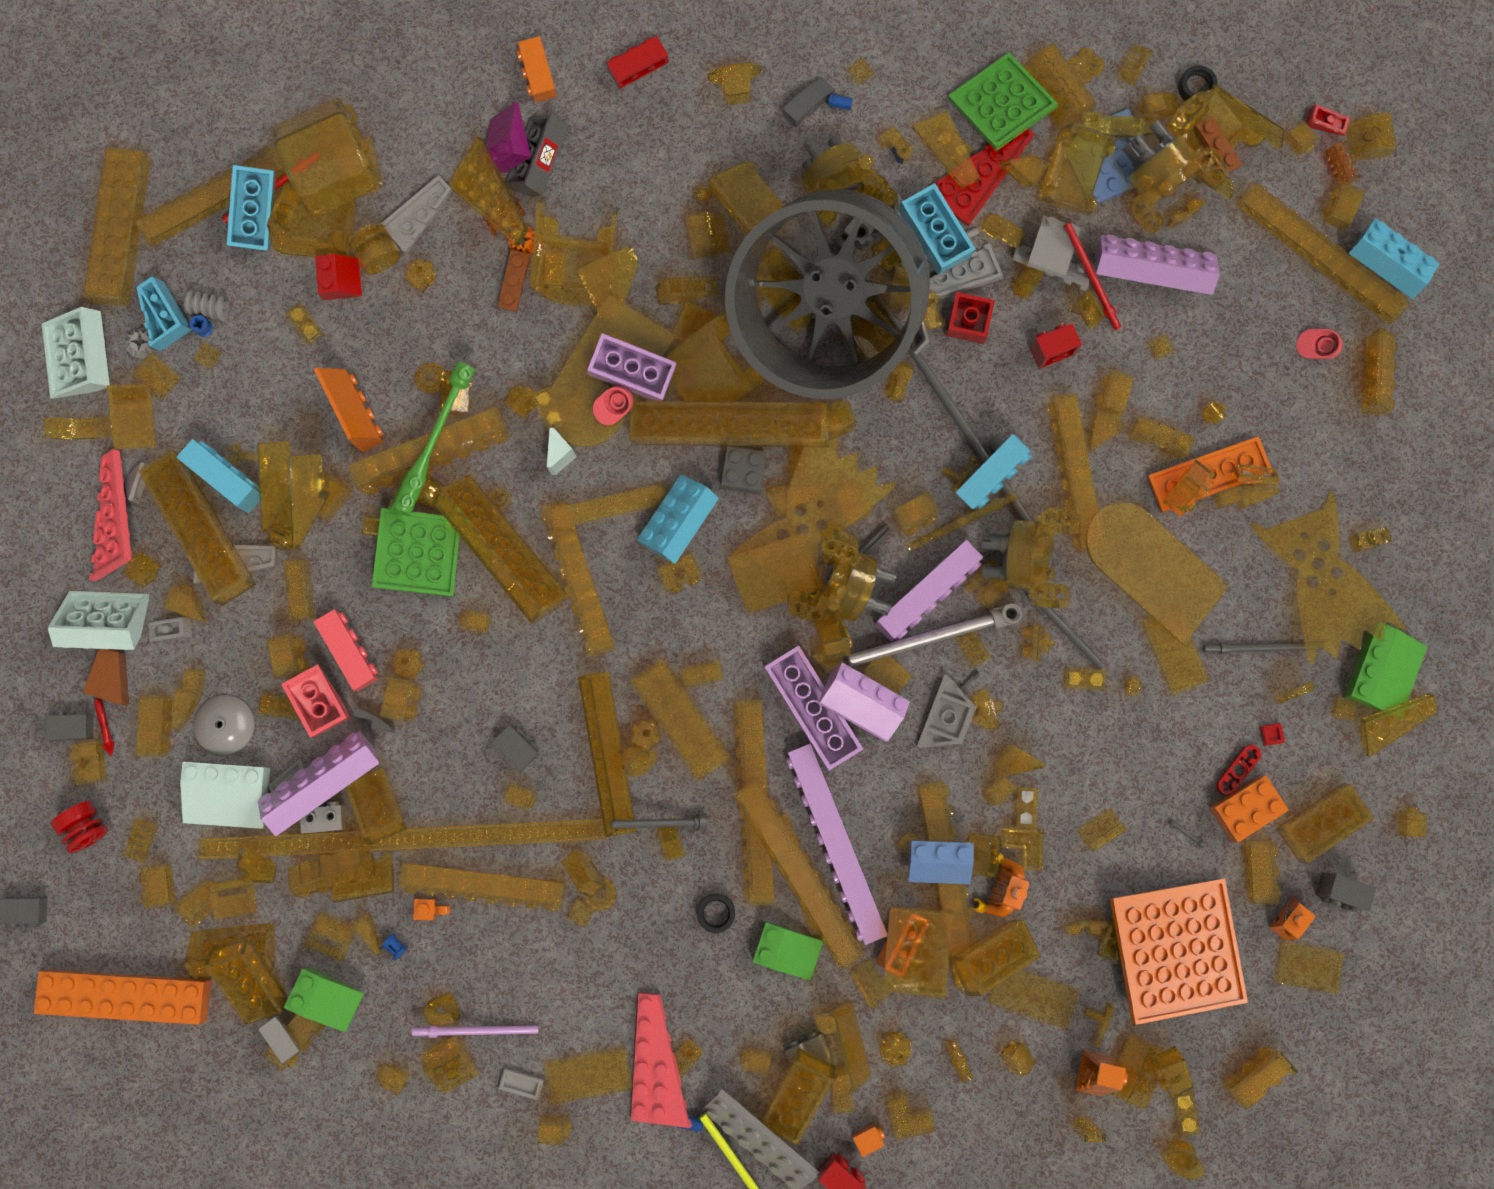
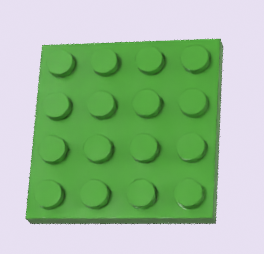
M1009 52L948 95V100L996 151L1051 113L1058 106V103Z
M381 508L371 588L453 597L462 518L411 512L410 516H405L395 510Z

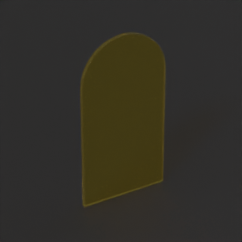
M610 295L607 296L548 393L550 400L546 405L547 417L552 412L558 413L561 419L560 422L551 427L566 442L576 446L590 447L607 441L617 432L627 416L626 414L613 425H604L595 418L593 413V405L596 399L606 390L615 386L587 375L588 367L601 334L603 333L663 357L675 337L673 333ZM631 392L635 403L639 395Z
M1125 502L1110 504L1094 514L1088 525L1086 547L1094 565L1182 645L1196 631L1201 622L1230 587L1154 517L1137 505Z

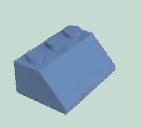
M909 840L908 882L970 884L974 861V843Z

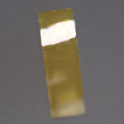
M1238 486L1216 492L1212 497L1218 510L1234 503L1241 510L1281 493V490L1269 486Z
M184 669L183 688L174 689L171 729L182 730L194 713L205 684V670Z

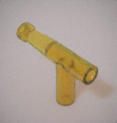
M970 458L961 475L945 466L942 473L956 481L952 488L953 492L956 493L966 482L975 463L978 462L976 458Z
M1107 1005L1104 1014L1086 1008L1085 1016L1101 1022L1096 1039L1093 1042L1096 1046L1101 1047L1102 1045L1101 1042L1115 1010L1112 1006Z

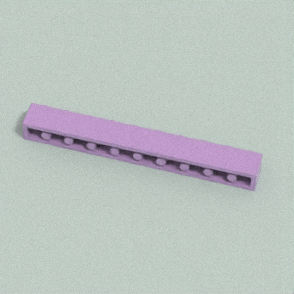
M811 744L788 752L789 757L785 759L789 769L794 768L796 776L793 779L797 788H802L804 795L801 796L804 806H809L812 814L808 815L812 826L816 825L819 833L816 836L820 846L824 844L827 852L824 853L827 864L832 863L834 871L831 872L836 884L840 883L842 891H839L843 903L847 902L850 910L847 911L850 921H855L858 929L854 931L858 941L863 940V943L867 945L888 936Z

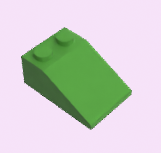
M765 921L752 962L811 981L824 941Z
M309 966L302 969L284 1008L304 1018L346 1032L365 993Z

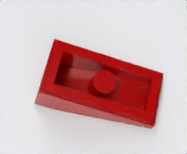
M1315 104L1309 109L1304 126L1345 136L1350 117Z

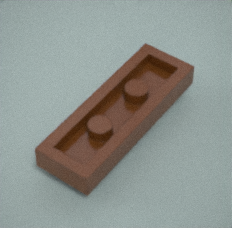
M1212 116L1194 127V130L1223 176L1230 174L1243 165Z
M514 250L510 251L497 305L498 308L514 312L518 311L531 258L530 254Z

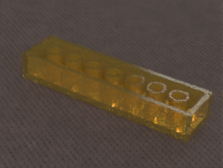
M105 147L82 295L90 303L130 307L152 160L144 150Z
M496 406L443 427L429 457L427 473L432 472L436 466L450 465L453 463L452 460L456 458L465 459L471 456V452L476 450L479 452L485 451L490 448L489 445L507 442V438L511 437V434L499 408ZM431 433L348 465L347 467L355 488L364 495L371 496L377 494L381 488L396 486L397 482L401 481L404 472L410 470L420 454L423 453Z
M171 450L140 469L139 473L212 602L224 606L254 587L256 583L191 470L177 458L179 454Z
M470 474L440 489L433 500L434 505L531 624L536 623L561 607L569 595Z

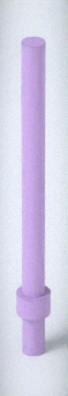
M429 1025V1027H412V1036H429V1038H437V1036L538 1034V1025L438 1027V1025Z

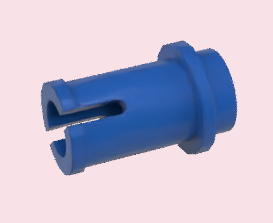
M836 93L830 94L828 106H831L832 109L837 107L850 111L853 98L838 96Z
M688 1116L692 1127L677 1128L694 1130L695 1133H698V1131L702 1132L703 1123L699 1119L700 1116H697V1118Z

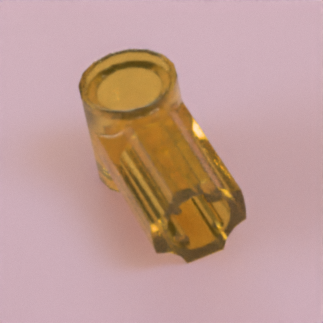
M900 362L891 374L892 379L886 398L897 402L903 401L914 365Z

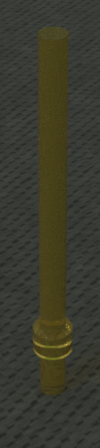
M1013 492L1001 499L998 497L992 500V503L907 544V547L911 552L994 510L999 511L1003 509L1004 505L1017 500V496Z

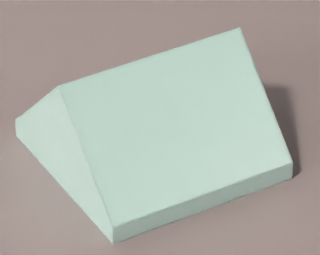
M550 428L547 468L552 475H556L573 461L576 455L554 428Z

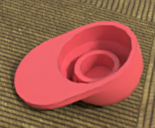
M1330 329L1306 330L1298 337L1296 342L1298 353L1307 359H1333L1338 356L1343 347L1340 335Z
M621 385L613 386L606 390L594 402L593 413L595 418L604 425L615 424L633 407V395L626 387Z

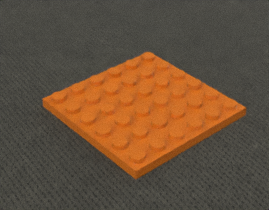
M1215 879L1110 898L1132 1024L1138 1025L1248 1003L1225 879Z

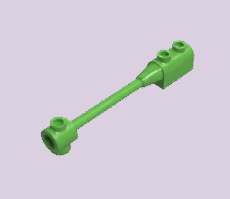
M456 362L448 380L452 388L423 453L420 454L410 470L404 472L390 503V509L405 516L411 515L426 481L429 457L459 390L467 389L475 372L472 367Z

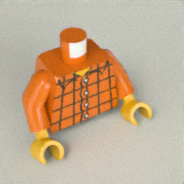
M992 851L991 853L996 855V859H988V861L996 865L1002 864V867H1000L990 895L989 904L987 905L982 900L975 898L974 901L978 902L979 906L971 908L978 913L986 911V913L1006 917L1013 910L1021 909L1023 901L1027 897L1029 881L1025 879L1024 870L1021 865L1008 858L1004 859L1002 853Z

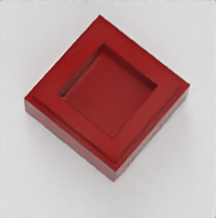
M1281 723L1260 726L1264 746L1285 743Z

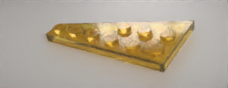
M476 136L448 186L513 245L519 247L529 229L483 139Z

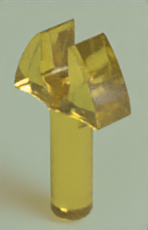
M239 443L225 448L238 454L233 457L224 455L229 462L238 466V461L242 459L262 462L263 460L262 454L243 452L241 450L242 445Z

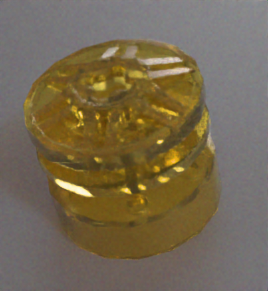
M381 223L370 224L359 229L348 241L349 247L353 250L355 257H358V262L364 273L368 275L383 272L395 265L401 257L395 242L391 241L390 234L387 232L385 225Z

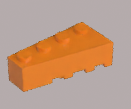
M1083 1050L1075 1091L1079 1090V1092L1097 1096L1121 1091L1123 1085L1127 1083L1128 1073L1125 1067L1108 1055Z

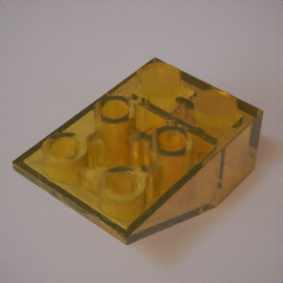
M149 383L107 385L114 450L156 447Z

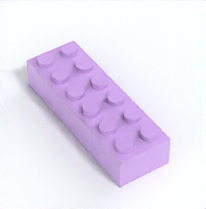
M1101 235L1095 253L1096 274L1210 295H1213L1220 276L1217 255L1211 252L1201 253L1189 248L1178 249L1171 245L1161 246L1149 241L1139 242L1132 238L1122 239L1114 235Z
M966 540L894 605L890 612H887V616L883 615L876 622L875 626L890 642L894 639L899 641L908 632L906 630L908 626L913 628L923 619L920 615L923 613L929 614L937 606L936 601L938 599L942 602L952 592L950 589L952 586L956 589L967 578L965 576L966 573L971 575L982 565L979 561L983 556Z
M799 646L764 667L827 771L863 750L846 720L818 704L824 690V685Z
M360 730L357 733L348 735L340 745H334L327 754L314 759L310 766L297 771L293 778L281 782L270 794H264L257 802L260 819L275 836L279 835L378 765L379 760L373 746Z

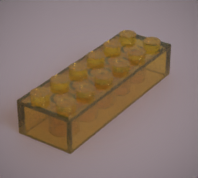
M663 658L630 680V683L698 782L731 760V757Z

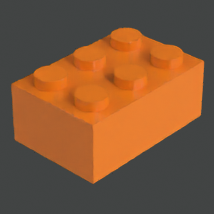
M1267 775L1257 776L1238 788L1233 794L1227 795L1209 807L1229 840L1235 843L1242 841L1289 811Z

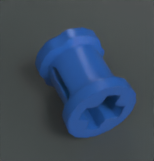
M196 315L190 320V328L199 336L207 337L212 333L213 326L204 316Z
M395 933L381 945L382 949L385 948L394 956L393 960L395 961L409 948L396 938Z

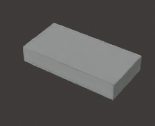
M275 1016L258 1029L281 1063H284L301 1050L278 1016Z
M504 1068L498 1089L538 1100L544 1079Z

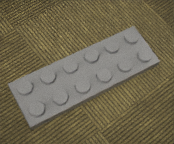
M721 1089L702 1108L701 1111L706 1113L710 1120L717 1123L726 1134L731 1135L738 1141L741 1147L751 1152L756 1160L765 1164L774 1175L779 1176L786 1182L790 1189H803L816 1179L819 1174L813 1166L724 1090Z

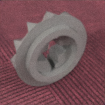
M141 327L140 329H133V332L127 334V341H124L126 350L133 357L143 359L155 352L156 349L149 347L148 340L150 339L147 329ZM142 337V340H144L147 343L141 344V347H139V345H137L134 342L140 341V338Z

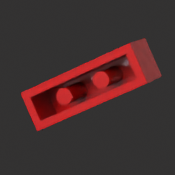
M655 36L654 38L644 40L637 47L629 48L620 56L612 57L607 62V68L618 89H621L668 64L669 59L659 38Z

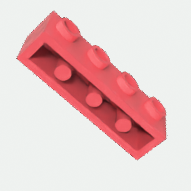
M334 609L315 620L314 624L353 691L359 692L379 680L376 675L378 670L373 663L370 664L366 658L368 653L363 646L360 647L356 641L358 636L353 629L350 630L346 623L349 621L345 614Z

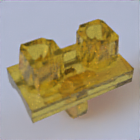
M1026 266L1012 287L1014 294L1028 300L1046 272Z
M1041 624L1024 627L1023 638L1033 639V646H1023L1022 656L1035 662H1041L1042 646L1043 653L1049 654V647H1053L1056 644L1055 641H1050V633H1044L1043 640L1044 626H1041Z

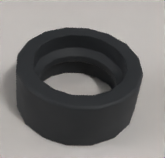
M1192 66L1185 71L1179 81V95L1189 104L1202 105L1208 102L1217 90V76L1206 66ZM1192 76L1204 78L1209 84L1207 93L1199 95L1190 91L1187 86L1188 79Z
M719 893L709 894L699 903L697 920L707 932L722 933L733 924L735 907L732 901L725 895ZM712 901L722 902L728 909V917L721 925H711L704 917L705 907Z

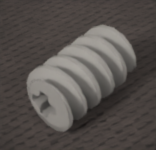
M193 290L188 291L184 301L185 313L189 315H202L205 318L211 317L213 320L225 321L227 319L230 304L228 301L224 302L223 296H219L217 300L216 295L213 294L209 299L208 293H204L202 296L201 292L198 291L194 296Z

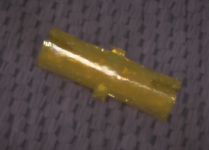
M955 1038L951 1040L954 1049H952L949 1041L944 1043L952 1059V1066H955L961 1083H966L967 1080L964 1073H966L969 1081L974 1077L966 1063L967 1058L962 1054Z

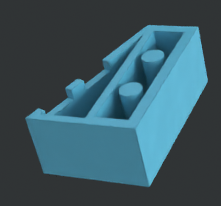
M152 276L137 286L141 311L144 312L146 321L144 325L145 329L148 330L150 339L148 340L149 347L161 351L192 330L164 281Z

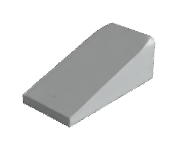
M178 617L148 622L149 642L192 637L191 618ZM157 626H158V637L154 634V629H155V627H157Z

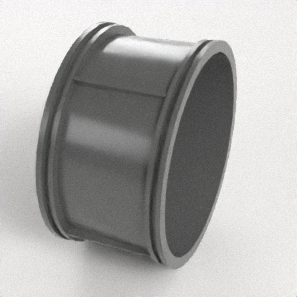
M824 190L804 195L762 220L749 232L736 251L729 268L725 288L726 316L731 334L738 349L754 370L767 381L787 392L817 399L841 398L862 392L890 374L908 352L922 324L928 306L930 293L928 263L923 247L910 225L901 215L882 201L869 195L849 190ZM817 210L837 211L857 217L854 227L838 255H833L830 250ZM807 211H811L818 239L817 257L814 260L804 257L775 235L787 222ZM863 220L876 228L892 245L871 258L857 262L853 258L854 243ZM770 240L777 243L787 252L803 272V279L785 281L756 280L760 259ZM895 249L905 266L910 286L867 282L865 276L887 254ZM756 287L785 288L798 293L802 300L791 314L768 329L759 309ZM886 292H911V309L900 333L869 308L866 304L868 297ZM809 313H814L816 321L813 342L807 360H803L782 346L772 335V332L792 320ZM851 315H857L882 327L893 335L895 339L879 354L860 362L853 336ZM829 323H836L844 333L854 359L853 365L824 366L811 363L821 335Z

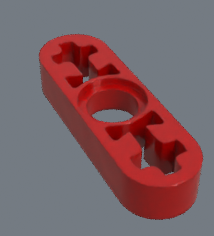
M1248 745L1242 748L1218 779L1216 788L1219 793L1231 795L1237 790L1261 758V751L1257 746ZM1247 750H1254L1253 755L1255 758H1249L1246 763L1240 761V758L1245 760L1248 757ZM1236 764H1240L1243 767V774L1240 776L1234 774L1233 768ZM1231 777L1237 779V782L1235 780H1232L1230 782V790H1223V782H1228L1231 779Z

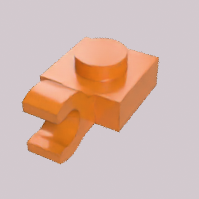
M414 899L413 920H435L436 914H450V906L436 905V899Z

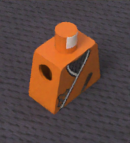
M1292 897L1269 928L1285 941L1296 940L1302 936L1314 920L1315 915Z

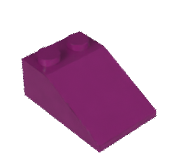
M517 102L490 120L484 151L488 170L507 173L531 157L519 103Z

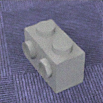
M339 801L326 802V807L318 806L300 819L301 834L346 830L345 805H339Z

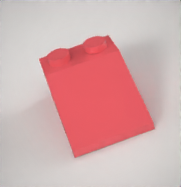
M318 664L281 684L310 738L317 737L351 718L343 701Z

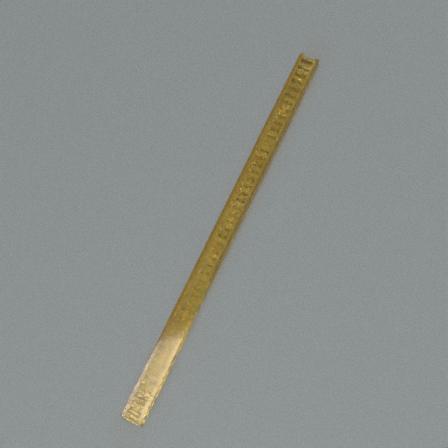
M606 819L286 834L277 836L198 839V860L607 839Z

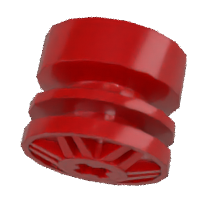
M90 801L72 806L50 822L57 836L68 834L61 841L63 845H68L66 847L68 854L76 853L94 845L108 832L106 826H101L103 824L102 819L92 820L97 815V811Z

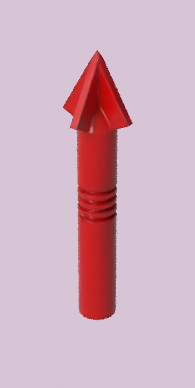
M102 699L94 700V705L104 742L102 747L112 757L115 741L111 739Z

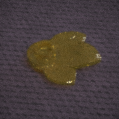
M1081 48L1079 56L1069 59L1066 66L1076 73L1073 83L1082 85L1089 83L1093 76L1100 75L1104 71L1105 63L1102 58L1095 55L1093 50ZM1093 64H1098L1097 67H1092Z
M987 689L978 691L972 701L977 706L978 715L973 716L971 722H978L985 729L999 727L1000 724L995 716L1003 709L1004 703L996 699H989V691Z

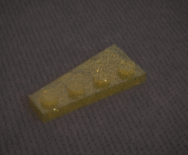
M947 110L912 125L913 131L918 133L922 138V142L933 151L937 160L943 163L947 172L961 188L979 181L980 177Z
M1428 693L1360 719L1365 755L1368 757L1373 756L1437 714L1436 696Z

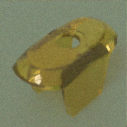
M754 62L719 66L707 74V79L721 86L728 106L749 103L750 81L760 74L762 67Z

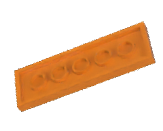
M1258 436L1147 476L1160 512L1163 513L1245 484L1239 478L1248 483L1262 478L1261 475L1263 473L1272 474L1273 470ZM1240 469L1249 471L1253 475L1250 478L1242 477Z

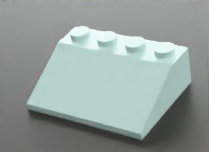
M80 307L42 323L51 399L96 392L110 386L101 311Z
M69 591L48 626L53 647L134 650L141 638L149 594Z
M183 762L180 781L183 823L264 829L265 824L260 819L257 802L264 794L268 793L271 768Z

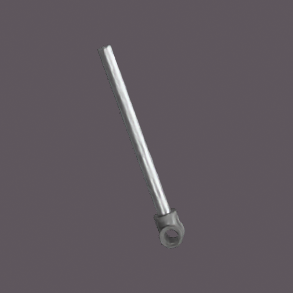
M1013 603L991 609L988 612L989 614L847 655L850 667L990 626L997 629L1012 625L1021 619L1022 610ZM1008 609L1014 613L1012 620L1006 616Z

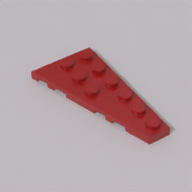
M1027 129L998 151L989 144L978 154L973 155L952 170L950 174L936 182V186L959 221L968 227L971 225L1035 133Z

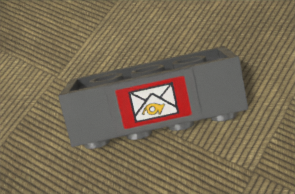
M552 114L529 117L525 133L531 157L508 172L503 187L532 197L543 196L569 126Z

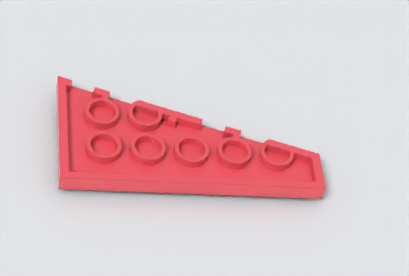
M114 449L101 457L99 481L102 482V489L97 494V501H100V510L96 511L93 543L96 544V551L91 556V562L94 563V573H90L89 577L91 581L103 578L132 560L127 521L128 514L125 503L126 496L123 485L124 478L121 467L122 460L120 458V451Z
M638 993L631 1121L690 1128L692 1125L690 1119H688L687 1104L681 1090L682 1083L675 1053L672 1052L671 1036L667 1031L666 1015L661 994Z

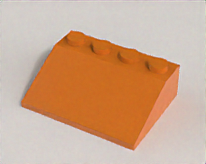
M315 368L314 371L348 440L361 452L382 443L381 436L384 434L379 425L375 426L372 420L375 418V415L370 407L366 408L364 402L367 399L362 390L358 391L356 387L358 381L354 374H349L346 369Z

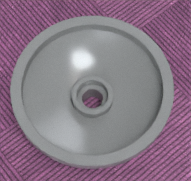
M220 695L209 699L199 708L194 719V733L198 743L206 751L215 755H231L243 749L251 740L255 727L254 716L250 707L243 700L230 695ZM219 721L223 723L221 728L217 727Z

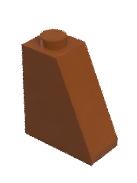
M98 649L83 693L128 706L126 654L120 653V649Z

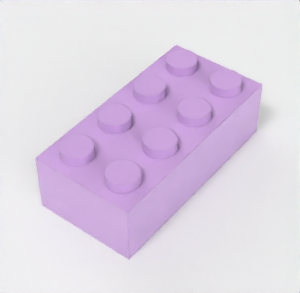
M602 333L588 367L587 375L615 386L621 385L632 393L662 404L677 363Z

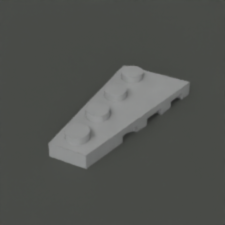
M438 175L383 221L380 226L407 255L453 191Z
M990 243L986 244L978 252L975 251L967 260L940 275L937 274L930 278L928 302L936 301L937 295L940 299L955 295L956 292L962 293L1002 280L1003 274Z
M1017 245L1013 260L1027 266L1031 248ZM1070 262L1066 276L1063 278V282L1069 285L1074 282L1081 285V290L1087 291L1090 279L1082 264ZM1044 272L1046 275H1049V276H1051V277L1056 276V275H1053V274Z
M196 544L193 584L197 585L277 567L278 547Z

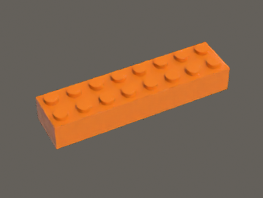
M46 969L38 972L34 1014L200 1025L207 1022L211 980Z

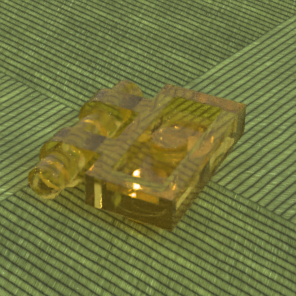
M991 559L984 565L996 566L997 563ZM982 566L980 568L981 571L968 581L969 584L965 587V590L971 593L974 589H977L979 593L975 599L989 611L1014 584L1000 581L999 578H991L984 587L980 583L985 578L982 577Z

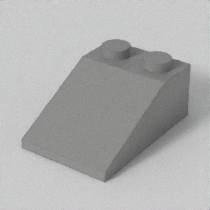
M1043 215L1035 235L1027 266L1065 278L1074 252L1073 244L1064 228V225L1067 223L1059 221L1054 217ZM1072 224V226H1073V228H1074V230H1075V232H1076V234H1077V236H1078V235H1079L1080 228H1079V227H1076L1074 224Z

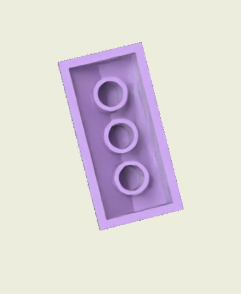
M843 662L831 670L818 704L885 742L891 738L904 719L910 703L907 699Z

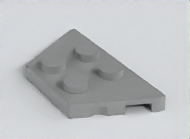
M944 674L917 747L919 748L960 745L966 736L977 706L948 675Z

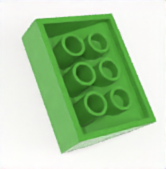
M1375 622L1370 624L1343 698L1401 720L1427 646L1384 623Z

